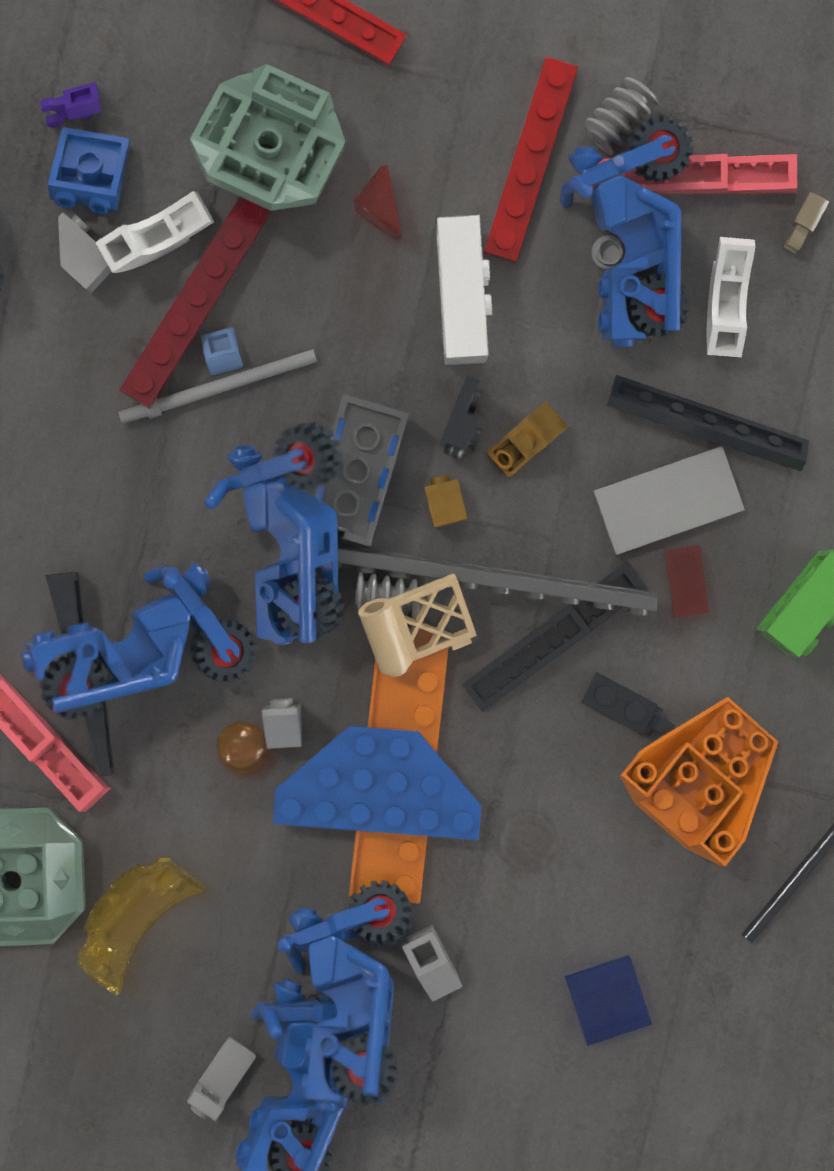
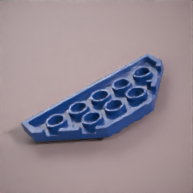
M350 725L275 789L273 824L479 840L481 804L419 731Z

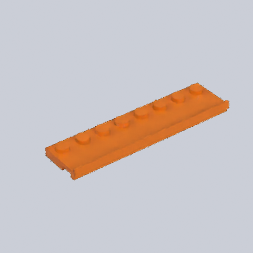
M419 629L413 640L415 647L418 648L428 644L434 633ZM449 647L412 661L408 670L397 677L382 674L375 659L368 727L419 731L437 753ZM356 830L349 897H352L355 892L359 895L361 892L360 887L364 884L368 888L371 886V881H377L378 884H382V880L388 881L390 885L396 884L399 886L400 890L404 891L410 903L420 904L428 836Z

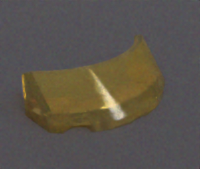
M168 856L157 857L154 863L147 866L137 864L130 868L111 884V887L100 897L84 927V930L88 932L85 946L78 951V964L93 982L118 995L123 990L124 976L130 958L148 928L169 908L191 896L203 894L207 888Z

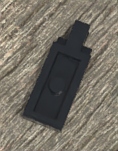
M598 672L595 673L581 700L583 704L649 737L653 730L666 735L676 727V725L661 718L664 709L658 707V704Z

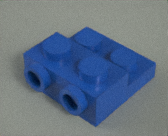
M62 127L47 184L50 200H54L58 206L67 209L73 208L75 204L85 205L97 214H107L109 210L118 211L124 186V171L131 146L130 138Z

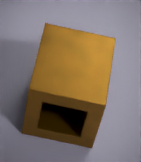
M449 475L429 479L431 486L424 487L433 527L436 528L467 520L458 479L450 481Z

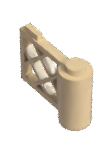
M454 573L390 599L379 598L371 600L358 610L379 670L382 674L391 677L404 674L412 661L450 646L454 651L471 644V638L477 636ZM450 586L452 587L454 595L448 607L434 602L438 591ZM412 601L423 604L416 619L403 615L401 606ZM457 604L460 611L455 610ZM430 607L445 612L437 627L423 622ZM451 615L463 619L465 629L453 634L444 631ZM407 623L410 624V625H412L410 631H409V628H408V626H407ZM419 628L434 633L428 644L418 648L415 647L413 640Z

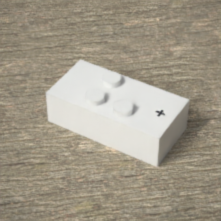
M476 215L437 218L436 232L445 365L485 363L488 357L486 315H492L491 294L484 295V286H488V281H490L489 260H482L480 217Z

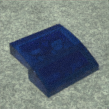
M629 955L565 976L587 1046L652 1025Z

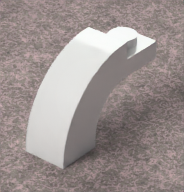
M193 191L158 214L135 224L122 225L95 243L112 273H119L147 264L189 242L191 236L214 223V220L199 193Z
M720 237L716 261H713L709 289L707 355L742 358L747 332V292L756 247L755 240Z

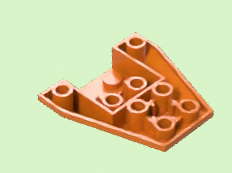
M726 697L641 749L620 774V778L634 804L685 849L721 867H725L746 840L778 741L729 697Z

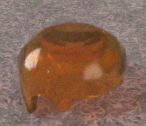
M235 722L226 726L217 738L218 758L221 764L235 775L249 776L258 772L268 759L269 750L266 746L265 735L253 723Z

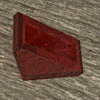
M384 165L377 170L354 199L355 214L394 239L402 238V231L388 165Z

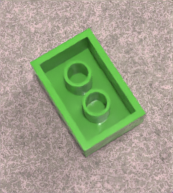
M834 550L818 551L755 629L785 655L798 658L802 654L807 656L818 644L819 640L816 636L823 627L829 629L834 624Z

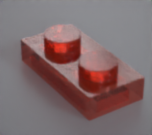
M700 545L665 549L673 617L709 613Z

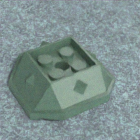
M268 64L253 69L251 73L243 74L220 83L190 138V147L208 182L270 211L316 204L345 146V139L334 111L330 93ZM268 144L273 146L274 148L264 149L261 147V145Z
M50 806L0 808V946L54 944L86 909L83 840ZM8 871H15L20 875V887H12L7 883L6 874Z

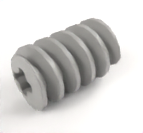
M625 77L622 80V88L616 87L612 91L613 98L608 97L603 101L604 109L596 108L594 111L595 119L587 118L584 122L585 128L588 131L587 134L591 140L610 156L614 154L610 146L611 142L620 146L623 144L619 133L623 132L629 136L632 134L628 123L632 122L638 126L642 123L637 113L640 111L645 115H650L651 111L647 106V102L649 101L657 106L659 104L654 94L644 84L630 77Z
M359 572L355 597L357 609L359 610L361 606L371 600L379 598L390 599L418 588L417 579H413L409 587L406 588L403 578H399L395 586H392L390 575H386L382 583L379 584L376 573H372L368 582H365L363 572ZM412 601L402 605L403 615L407 616L411 612L412 618L416 619L423 604Z

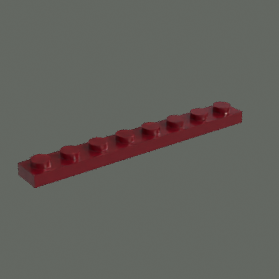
M238 198L119 389L120 392L148 409L152 407L274 210L270 211L247 199Z

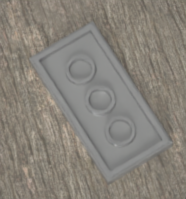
M723 446L593 491L615 555L745 510Z

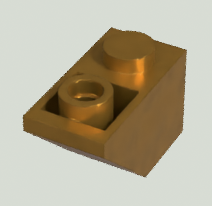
M546 401L522 420L487 453L509 478L565 431L568 426Z

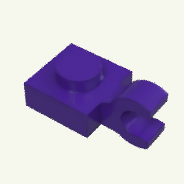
M96 82L63 90L64 96L45 98L40 102L42 112L50 110L56 112L53 115L46 116L47 126L51 128L61 125L67 115L69 120L89 118L95 113L102 112L101 97Z

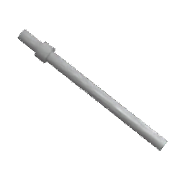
M308 350L159 399L157 398L150 409L140 404L118 411L122 424L144 417L153 419L162 416L163 411L316 363L317 359L314 350Z

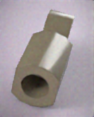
M811 192L807 195L791 224L794 229L784 244L783 249L794 255L800 250L807 234L813 233L829 203L826 199Z

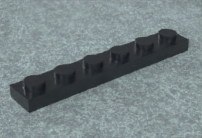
M619 375L615 376L607 406L648 419L654 423L672 427L686 434H692L713 441L718 445H724L745 452L748 455L769 460L783 467L802 471L806 463L809 440Z

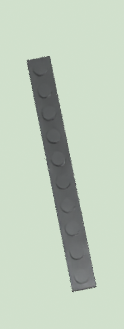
M338 544V568H342L344 563L356 565V571L365 573H376V569L389 570V575L397 578H409L410 574L422 575L423 581L430 583L454 573L459 586L463 588L477 589L478 584L491 586L492 592L511 594L512 589L525 591V596L529 598L545 599L546 595L559 596L560 602L574 605L579 604L580 600L594 602L593 607L605 610H613L614 605L628 607L627 612L638 615H648V610L656 611L657 592Z

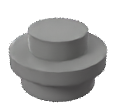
M612 235L598 238L591 250L594 263L605 270L620 264L626 253L623 242Z

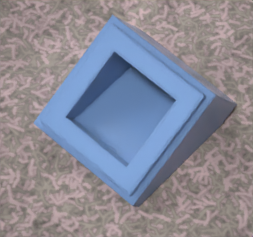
M233 327L200 335L205 360L212 376L243 368Z

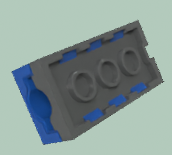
M345 394L342 395L332 432L334 435L330 438L332 441L338 439L340 443L335 449L336 451H342V457L336 459V461L342 463L341 469L336 470L338 474L335 478L330 479V482L315 487L313 496L336 512L337 530L345 533L344 540L371 547L409 420V413Z

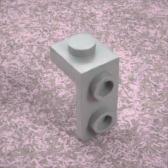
M228 1037L192 1089L187 1100L191 1104V1110L203 1119L210 1117L216 1121L223 1111L227 1099L255 1060L256 1053L233 1037Z

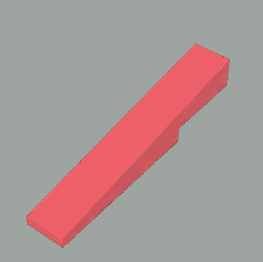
M728 154L690 155L688 159L691 161L683 168L684 171L662 182L645 180L644 175L638 176L635 173L637 169L621 174L657 194H796L797 154L728 157ZM604 158L599 163L609 160L611 158Z
M0 674V729L30 762H35L79 812H87L111 788Z

